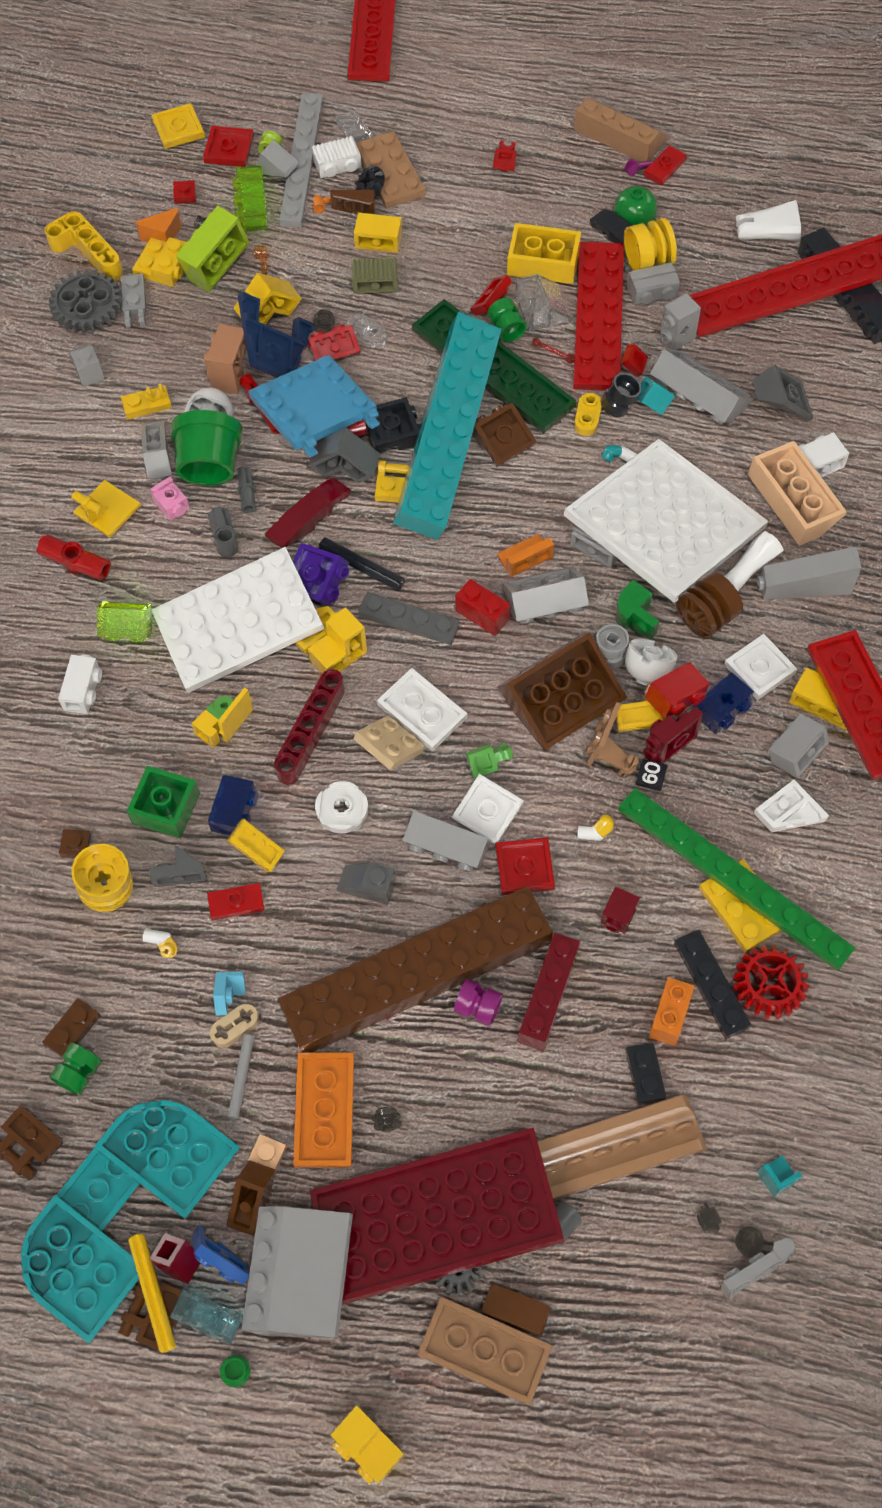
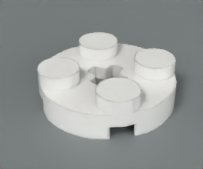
M339 781L330 784L329 788L318 794L315 810L317 818L324 829L334 833H348L357 831L362 827V823L366 820L368 814L367 797L358 789V786L351 782ZM341 802H344L345 806L349 807L344 812H339L334 808L340 806Z

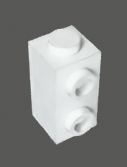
M85 654L80 656L71 655L58 697L64 711L88 714L90 706L94 705L96 700L95 688L102 679V669L99 667L96 658Z

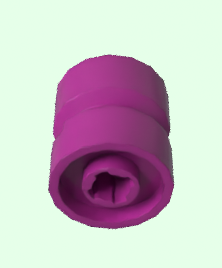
M466 979L457 997L454 1012L467 1018L473 1015L475 1016V1021L491 1027L500 1008L503 993L491 988L483 990L481 984Z

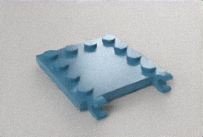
M330 355L248 391L250 399L296 451L302 448L309 458L318 454V451L314 448L317 445V440L361 420H364L371 429L380 425L375 418L379 416L377 406Z

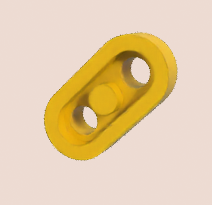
M586 393L579 399L574 428L582 436H590L597 431L602 409L601 398L597 394Z

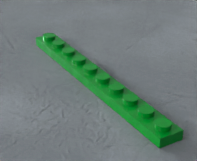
M634 788L619 805L618 811L836 971L840 970L854 952L855 947L638 789Z

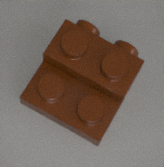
M513 403L506 406L500 404L491 411L493 414L487 417L485 415L478 417L472 433L482 450L486 449L496 467L537 443Z

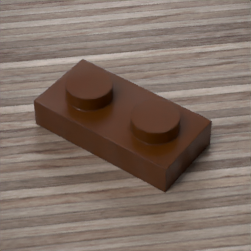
M77 998L42 1043L63 1058L62 1056L70 1043L78 1045L101 1015Z

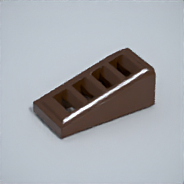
M330 190L332 209L353 214H375L374 190Z

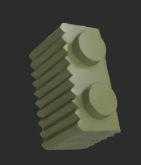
M388 257L376 258L375 260L373 258L370 260L368 258L353 259L352 280L354 294L398 292L397 259L395 257L393 259Z

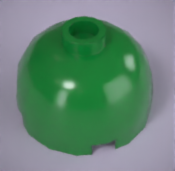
M631 186L625 188L618 195L613 212L623 217L632 225L643 223L647 226L649 221H654L657 218V200L647 188Z

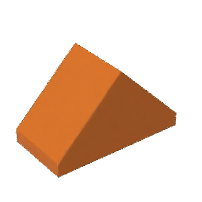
M177 208L135 221L139 238L145 242H148L150 238L167 242L169 237L175 238L182 227Z

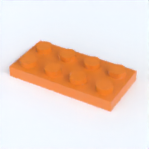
M354 1053L297 1054L294 1168H352Z

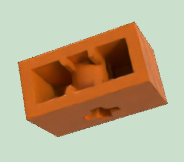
M670 977L667 978L649 1038L676 1046L695 987L694 985Z

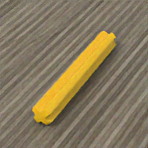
M142 1233L136 1234L128 1240L159 1351L166 1353L175 1349L176 1343L154 1266L149 1260L151 1256L146 1238Z

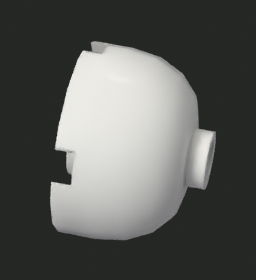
M212 387L202 388L194 392L185 408V412L212 410L230 416L233 415L230 399L224 392Z
M633 639L631 644L629 643L626 652V668L636 678L638 683L649 685L651 682L674 670L678 658L674 650L664 644L662 649L654 646L655 641Z

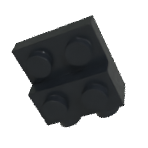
M407 397L376 405L379 416L375 418L380 425L371 429L366 423L375 450L378 451L397 446L398 450L415 447L421 423H416V409L414 405L410 406Z

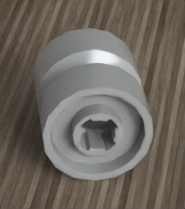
M617 624L603 626L596 635V644L609 667L617 669L625 663L629 645V634L625 628Z

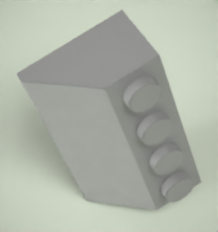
M663 349L650 373L656 378V383L665 388L667 386L675 390L673 393L684 400L688 398L693 402V407L702 412L708 411L712 414L711 418L720 424L733 422L754 399L753 396L680 350Z

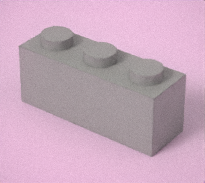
M413 811L402 841L409 843L408 849L421 854H423L424 849L434 852L432 858L445 863L448 862L449 858L458 861L457 867L472 872L473 868L481 869L491 839Z

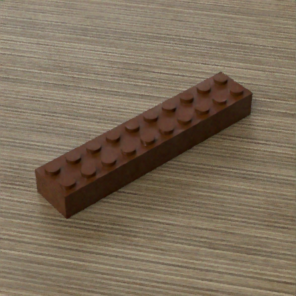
M526 886L278 998V1001L300 1053H313L383 1021L389 1015H396L463 984L466 979L472 980L549 945L552 940L553 931L529 886Z

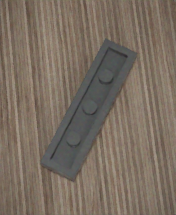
M369 592L366 593L358 611L361 618L451 646L460 626V620Z

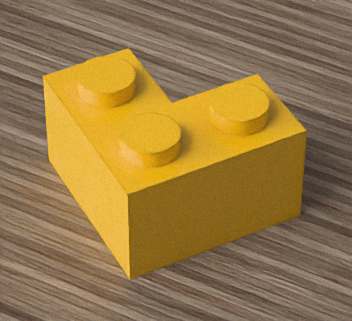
M261 273L255 275L244 291L260 299L258 321L265 325L274 312L290 316L302 299L289 281ZM237 302L233 309L241 318L239 303Z
M345 607L341 611L334 612L329 616L326 621L327 635L322 639L315 640L308 648L310 662L321 673L328 669H335L341 672L367 653L365 627Z
M358 1406L349 1413L330 1435L335 1440L332 1447L346 1461L352 1457L360 1465L356 1471L369 1485L373 1480L380 1485L405 1456Z

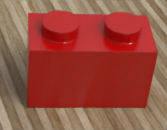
M469 579L455 595V611L493 636H496L510 620V604L472 579Z
M689 662L651 682L645 698L660 716L665 719L669 715H680L692 704L694 706L700 704L706 697L705 693L710 683Z

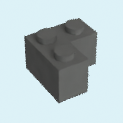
M343 428L316 441L317 445L314 448L318 451V454L310 457L308 465L325 478L339 471H342L357 483L374 476L380 453L357 437L352 431Z

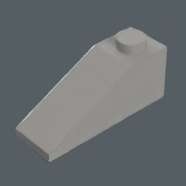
M164 420L141 424L142 454L148 479L161 480L171 476V461Z

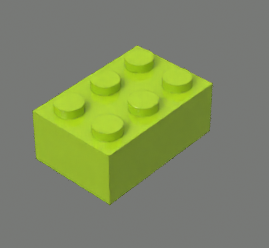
M217 205L208 214L203 224L194 231L188 242L180 248L176 257L188 280L209 293L248 246L249 241L239 218Z

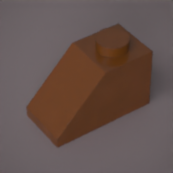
M250 1160L248 1161L236 1180L227 1227L252 1236L255 1235L259 1207H266L276 1169Z

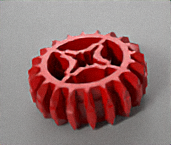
M763 945L760 948V953L753 948L750 951V956L747 954L742 956V963H737L735 967L738 972L733 975V980L737 982L734 984L733 989L734 991L741 992L737 997L738 1001H747L744 1006L745 1010L750 1009L752 1006L755 1008L754 1016H758L760 1011L764 1012L765 1019H769L771 1013H773L774 1017L778 1020L781 1018L782 1012L788 1017L792 1014V1009L798 1010L800 1008V1002H804L807 997L804 992L808 991L809 984L804 982L808 979V974L801 972L804 968V963L795 964L797 956L793 955L790 958L786 956L788 953L787 948L783 949L781 953L777 952L776 945L772 946L771 951H768L767 947ZM764 964L775 965V966H777V967H776V968H768V967L765 966ZM749 972L755 975L754 979L758 982L759 987L756 991H754L750 984ZM785 973L791 980L792 993L787 989L788 986L783 981ZM778 976L777 979H776V981H775V984H774V983H773L772 985H769V984H768V985L764 988V986H765L767 980H768V981H769V979L774 980L775 977ZM765 996H773V997H775L777 1000H776V1001H774V1000H768V999H765L764 997H765Z

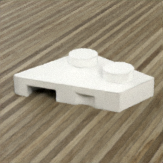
M792 780L754 811V814L771 832L822 823L829 817L795 780Z

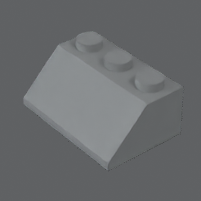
M573 566L502 582L507 602L510 604L511 615L520 623L532 622L535 617L544 616L545 618L555 617L558 615V612L566 610L568 612H577L582 610L583 606L589 605L585 578Z

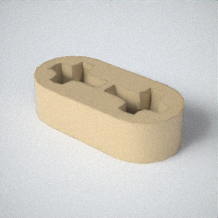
M242 1004L216 1021L210 1029V1037L217 1047L227 1048L240 1040L244 1034L254 1030L259 1023V1015L256 1008L250 1004ZM245 1012L247 1015H250L252 1013L250 1016L251 1022H240L242 1020L241 1014ZM218 1030H229L227 1032L228 1038L224 1040L222 1037H219L217 1039L219 1036Z

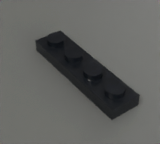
M698 929L675 939L674 945L725 1040L750 1029L751 1023L701 931Z

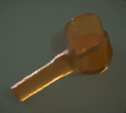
M255 245L254 258L261 259L262 274L267 275L266 246Z

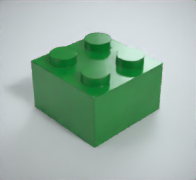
M146 766L126 811L131 823L181 839L200 795L197 782L194 779Z

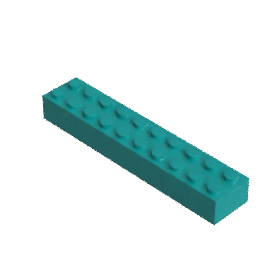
M461 312L457 313L450 325L392 524L438 540L446 529L501 328Z

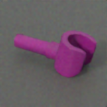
M629 159L623 170L629 171L628 175L633 177L638 169L648 167L653 161L637 162L634 159Z

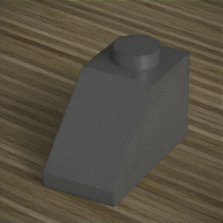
M370 862L345 865L337 891L388 905L396 882L395 869Z

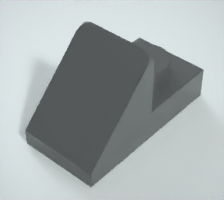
M175 846L176 865L161 863L157 867L149 868L150 879L154 887L207 881L204 867L178 846Z

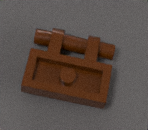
M20 1105L1 1126L8 1135L3 1140L0 1139V1159H5L13 1166L12 1170L18 1176L23 1175L30 1181L37 1174L30 1166L31 1162L36 1158L44 1165L61 1147L63 1142ZM17 1142L26 1150L21 1157L12 1150Z
M161 1282L160 1291L173 1333L190 1295ZM141 1284L140 1286L136 1285L133 1292L135 1297L128 1312L124 1311L121 1321L123 1322L118 1333L129 1338L133 1327H137L140 1330L135 1340L159 1351L149 1313H147L145 1319L138 1317L145 1303Z

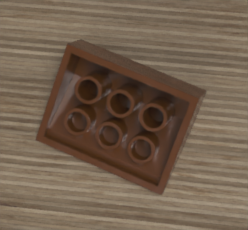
M590 632L577 636L498 686L512 711L544 751L605 713L607 708H613L616 702L620 703L627 699L625 692Z

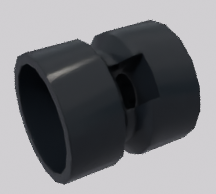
M618 373L601 397L600 401L603 410L613 417H623L626 415L641 393L642 388L639 380L629 373Z

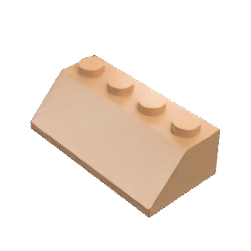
M795 441L753 457L748 476L799 546L821 537L846 515L847 511Z

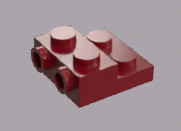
M695 707L689 713L684 711L676 721L670 715L664 720L658 719L649 729V736L645 738L647 747L643 750L645 757L653 762L663 764L697 737L703 713Z

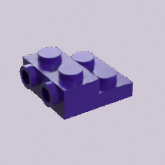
M301 543L293 564L311 601L330 607L331 603L335 602L339 597L338 587L341 580L346 579L349 574V562L339 555Z

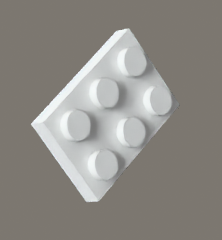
M413 668L405 673L377 700L379 708L395 719L432 752L467 719V713Z

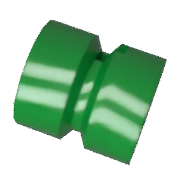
M499 299L489 307L488 317L494 326L501 328L499 337L502 341L513 342L523 336L527 330V324L512 299Z
M71 1042L62 1056L64 1062L56 1065L49 1078L67 1091L81 1096L89 1083L88 1075H94L102 1060L89 1050Z

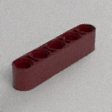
M328 669L322 673L275 758L274 767L276 775L283 784H293L299 779L344 695L343 676L338 670ZM331 683H336V684H337V685L334 686V687H329V686H328V685L331 684ZM319 704H326V706L321 708L316 707ZM309 724L315 725L313 728H305ZM297 745L304 746L302 749L299 750L293 749ZM286 766L293 767L289 771H282Z

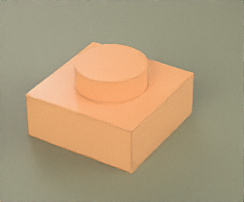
M260 1134L248 1161L262 1164L277 1171L287 1146Z

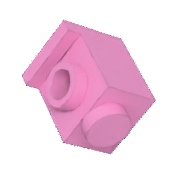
M171 477L166 478L150 489L154 503L169 521L182 516L190 509L187 497L173 483Z

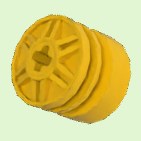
M666 218L649 221L647 226L641 223L626 227L624 231V247L632 271L671 262L673 265L675 264L677 257L676 240L672 226Z
M104 843L94 844L83 849L75 857L71 867L72 880L78 896L85 906L98 912H110L122 907L128 901L133 890V878L129 863L122 851L112 845ZM106 880L107 884L102 886L101 881Z

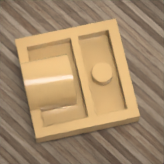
M389 715L360 729L353 738L390 771L422 754L425 748L423 743Z

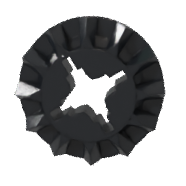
M373 165L363 168V173L361 175L357 174L359 179L354 183L356 185L355 190H374L376 197L384 186V172L378 166L375 167Z

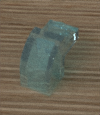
M186 1289L182 1290L170 1316L175 1321L203 1335L230 1345L244 1317L243 1314L216 1304L204 1296Z

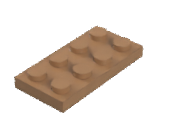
M394 131L356 142L364 168L373 165L375 167L378 166L384 172V186L378 195L386 209L426 196V189Z
M441 1297L417 1356L530 1406L553 1345Z

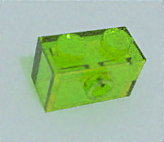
M103 601L96 607L97 637H105L109 641L130 638L132 642H143L152 634V604Z

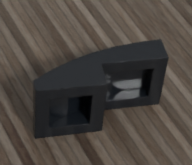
M606 208L590 219L592 228L606 232L608 241L621 243L622 245H624V231L626 227L633 226L623 217Z

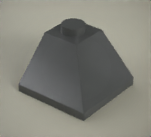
M776 365L753 380L755 386L754 394L760 402H765L771 407L809 421L813 419L801 380Z

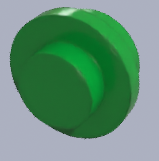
M229 1356L220 1367V1377L229 1387H240L250 1377V1365L242 1356Z

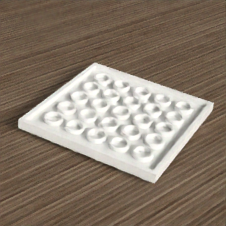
M660 439L573 502L564 511L566 518L674 603L678 600L681 593L686 592L689 587L695 586V583L708 572L714 571L763 531L768 524L765 518Z

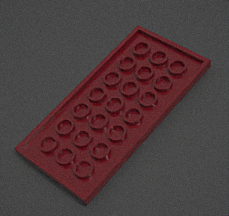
M534 1127L310 1190L314 1210L353 1214L342 1305L565 1242Z

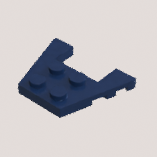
M246 292L238 294L250 367L276 378L296 370L302 358L300 356L302 350L307 346L308 336L314 330L315 324L297 317L293 319L292 336L287 335L258 321L259 298Z

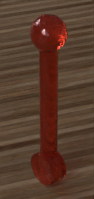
M539 338L532 340L534 347L540 346L565 358L569 364H572L575 360L573 354H565L542 343Z

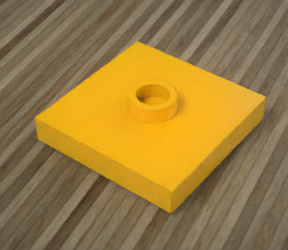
M192 103L151 114L164 149L205 138L204 130Z

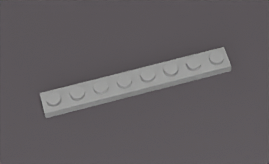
M302 93L291 152V155L298 160L299 164L287 176L280 214V226L302 228L313 165L312 146H316L323 94Z

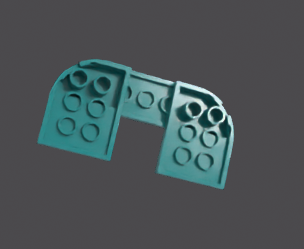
M161 1100L141 1103L125 1111L112 1123L96 1143L91 1153L30 1226L22 1245L21 1266L24 1282L31 1295L42 1307L90 1344L139 1280L133 1256L103 1233L105 1228L140 1184L182 1218L186 1219L240 1147L196 1112L176 1102Z

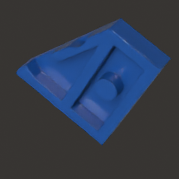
M198 1225L192 1233L196 1260L206 1267L212 1265L220 1270V1275L231 1283L237 1281L244 1285L250 1273L248 1264L231 1252L222 1242L219 1241L215 1244L206 1238L204 1234L206 1229Z

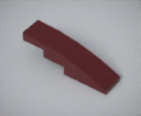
M334 477L329 478L284 513L268 529L265 537L281 548L289 546L315 530L316 522L331 514L333 506L349 496L350 488Z

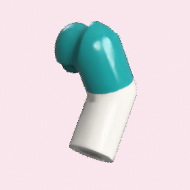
M607 445L603 448L604 452L601 454V457L608 462H612L614 456H617L628 462L638 454L621 445Z

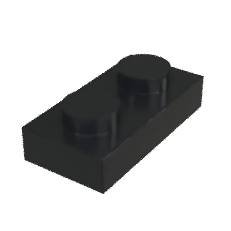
M654 1043L626 1047L625 1051L638 1105L666 1100L667 1096Z

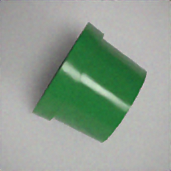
M193 410L177 415L171 422L172 440L175 443L176 474L186 482L203 486L220 485L230 481L234 476L237 448L240 446L243 427L241 423L228 414L212 410Z

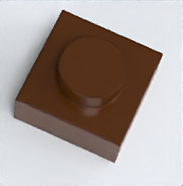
M63 829L59 849L60 857L75 858L83 849L89 847L90 831Z

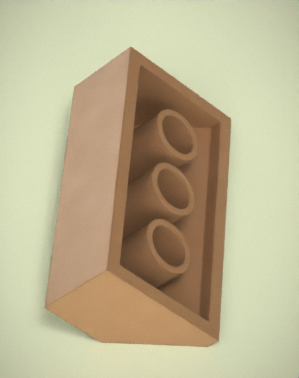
M588 97L575 110V131L640 162L650 161L669 138L668 134Z

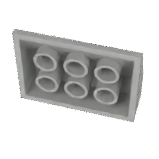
M259 1207L241 1330L262 1336L338 1339L353 1214L293 1207Z

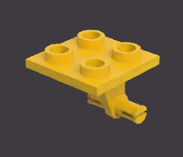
M106 480L89 496L83 495L78 490L72 494V500L80 504L73 511V514L109 538L141 506L139 501Z

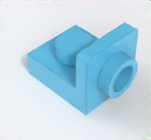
M242 971L216 972L213 993L216 1016L227 1015L228 1004H233V995H245L246 987Z

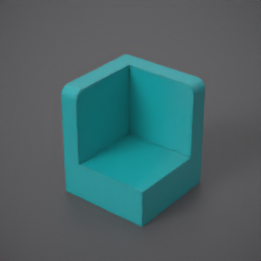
M645 376L641 382L642 390L637 399L662 415L675 395Z
M783 1155L769 1164L765 1163L757 1172L773 1197L795 1185L803 1177L800 1171L794 1173Z

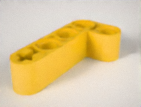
M69 212L45 227V235L53 252H63L75 245L100 274L105 272L107 278L112 276L114 281L121 279V276H123L119 255L79 212Z

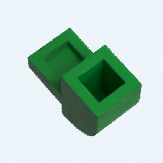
M632 580L619 595L616 611L617 623L626 630L633 626L638 634L645 635L651 640L657 634L659 620L646 611L651 605L652 593L635 580Z

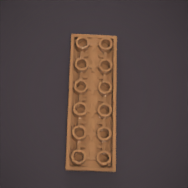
M687 1095L667 1099L538 1141L554 1200L708 1149Z

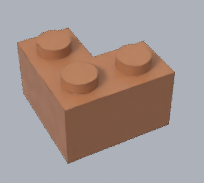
M219 324L216 333H212L209 351L206 350L204 354V364L207 365V379H210L212 388L233 394L239 393L241 388L239 380L244 375L242 360L247 349L243 328Z

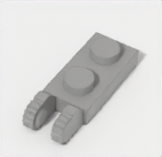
M143 274L121 276L122 306L126 328L132 326L131 316L138 315L140 326H146L145 314H147L144 276Z
M785 1237L784 1239L781 1238L780 1241L778 1240L773 1244L771 1252L767 1255L760 1252L748 1261L750 1265L740 1271L736 1267L725 1274L723 1277L725 1281H723L721 1291L725 1297L731 1298L785 1264L787 1260L789 1261L796 1249L794 1241Z

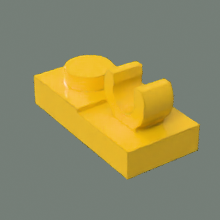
M158 384L157 388L150 389L146 387V391L120 396L127 420L172 408L166 386Z

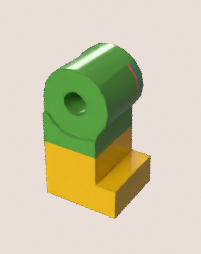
M229 696L217 698L192 722L194 734L212 748L220 742L218 735L220 728L217 721L234 701Z

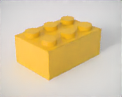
M515 223L508 253L507 275L573 284L579 257L581 231Z

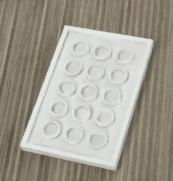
M286 547L151 610L185 690L188 693L324 629Z

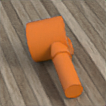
M315 195L313 197L314 204L312 205L314 212L322 213L326 208L325 204L331 202V196L322 198L320 195Z

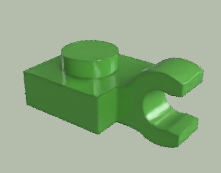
M506 743L495 747L494 750L488 744L465 753L472 777L475 779L479 774L484 776L498 771V762L514 757L511 747H508Z

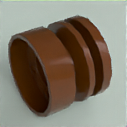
M712 571L700 578L695 583V586L689 587L686 592L679 595L676 601V608L687 627L697 636L705 639L712 637L724 624L731 622L743 611V602L734 585L722 574Z

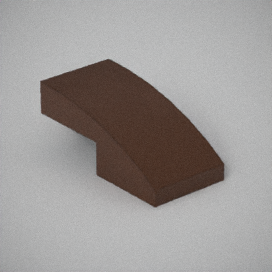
M491 1283L481 1313L511 1324L517 1329L542 1337L552 1307Z

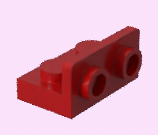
M340 324L333 327L330 332L324 333L319 331L313 333L307 342L315 361L327 355H330L334 361L361 352L352 325L345 327V324Z

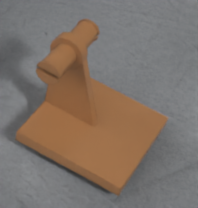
M616 702L611 710L606 709L602 719L600 718L594 732L596 735L590 741L585 754L589 755L586 765L591 766L597 758L619 768L618 775L621 777L623 774L622 778H626L636 770L639 760L637 756L633 759L634 755L628 757L608 737L621 706L620 703Z

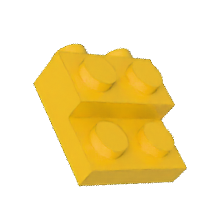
M171 237L168 238L167 242L150 238L132 268L133 275L143 274L144 279L174 287L177 280L181 279L183 275V269L176 255L187 242Z

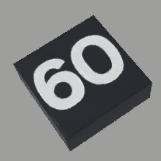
M642 759L636 785L661 791L667 764Z

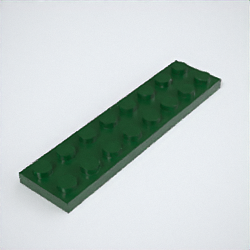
M443 299L414 322L412 330L442 353L450 325L457 313L461 311ZM498 341L485 388L507 405L513 403L522 417L545 433L576 407V400Z

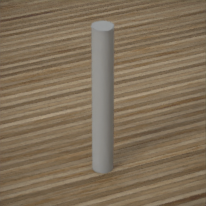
M249 1034L243 1035L228 1112V1118L235 1120L239 1119L254 1042V1036Z

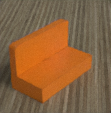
M537 534L500 551L498 558L510 577H513L552 559L554 556V543L550 537L543 540L541 535Z

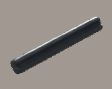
M326 537L319 543V549L341 556L349 562V566L397 591L401 590L405 583L404 577Z

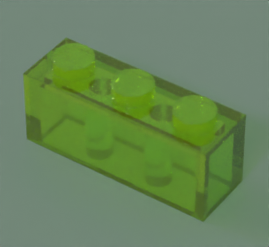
M262 165L236 167V177H232L233 189L237 191V193H233L234 205L238 207V210H234L235 216L239 218L244 232L268 230Z

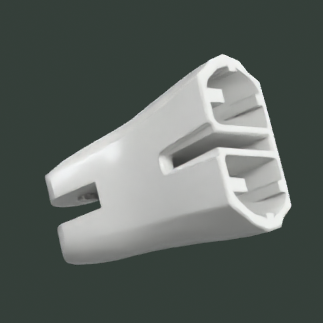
M796 200L735 217L739 239L800 241L801 221Z
M767 531L762 532L753 540L737 564L724 577L739 591L755 572L784 551L781 543Z

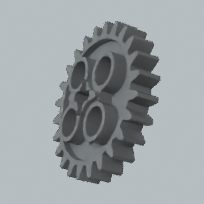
M86 269L85 274H81L78 270L77 276L69 273L68 280L61 278L62 284H55L56 290L50 291L52 297L48 298L49 308L54 320L58 321L59 326L64 325L66 330L73 327L74 333L79 328L82 329L83 333H86L87 328L95 332V327L97 326L104 329L103 323L111 325L110 318L117 319L116 312L122 311L120 305H122L123 300L118 283L114 282L112 276L107 278L105 272L99 276L98 270H95L93 274H90L88 269Z

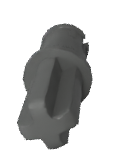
M241 467L238 470L239 486L237 488L241 498V510L245 513H252L257 509L254 495L256 486L253 485L251 469Z

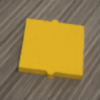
M245 687L217 721L220 728L219 733L225 742L231 739L253 711L252 697L249 694V690Z

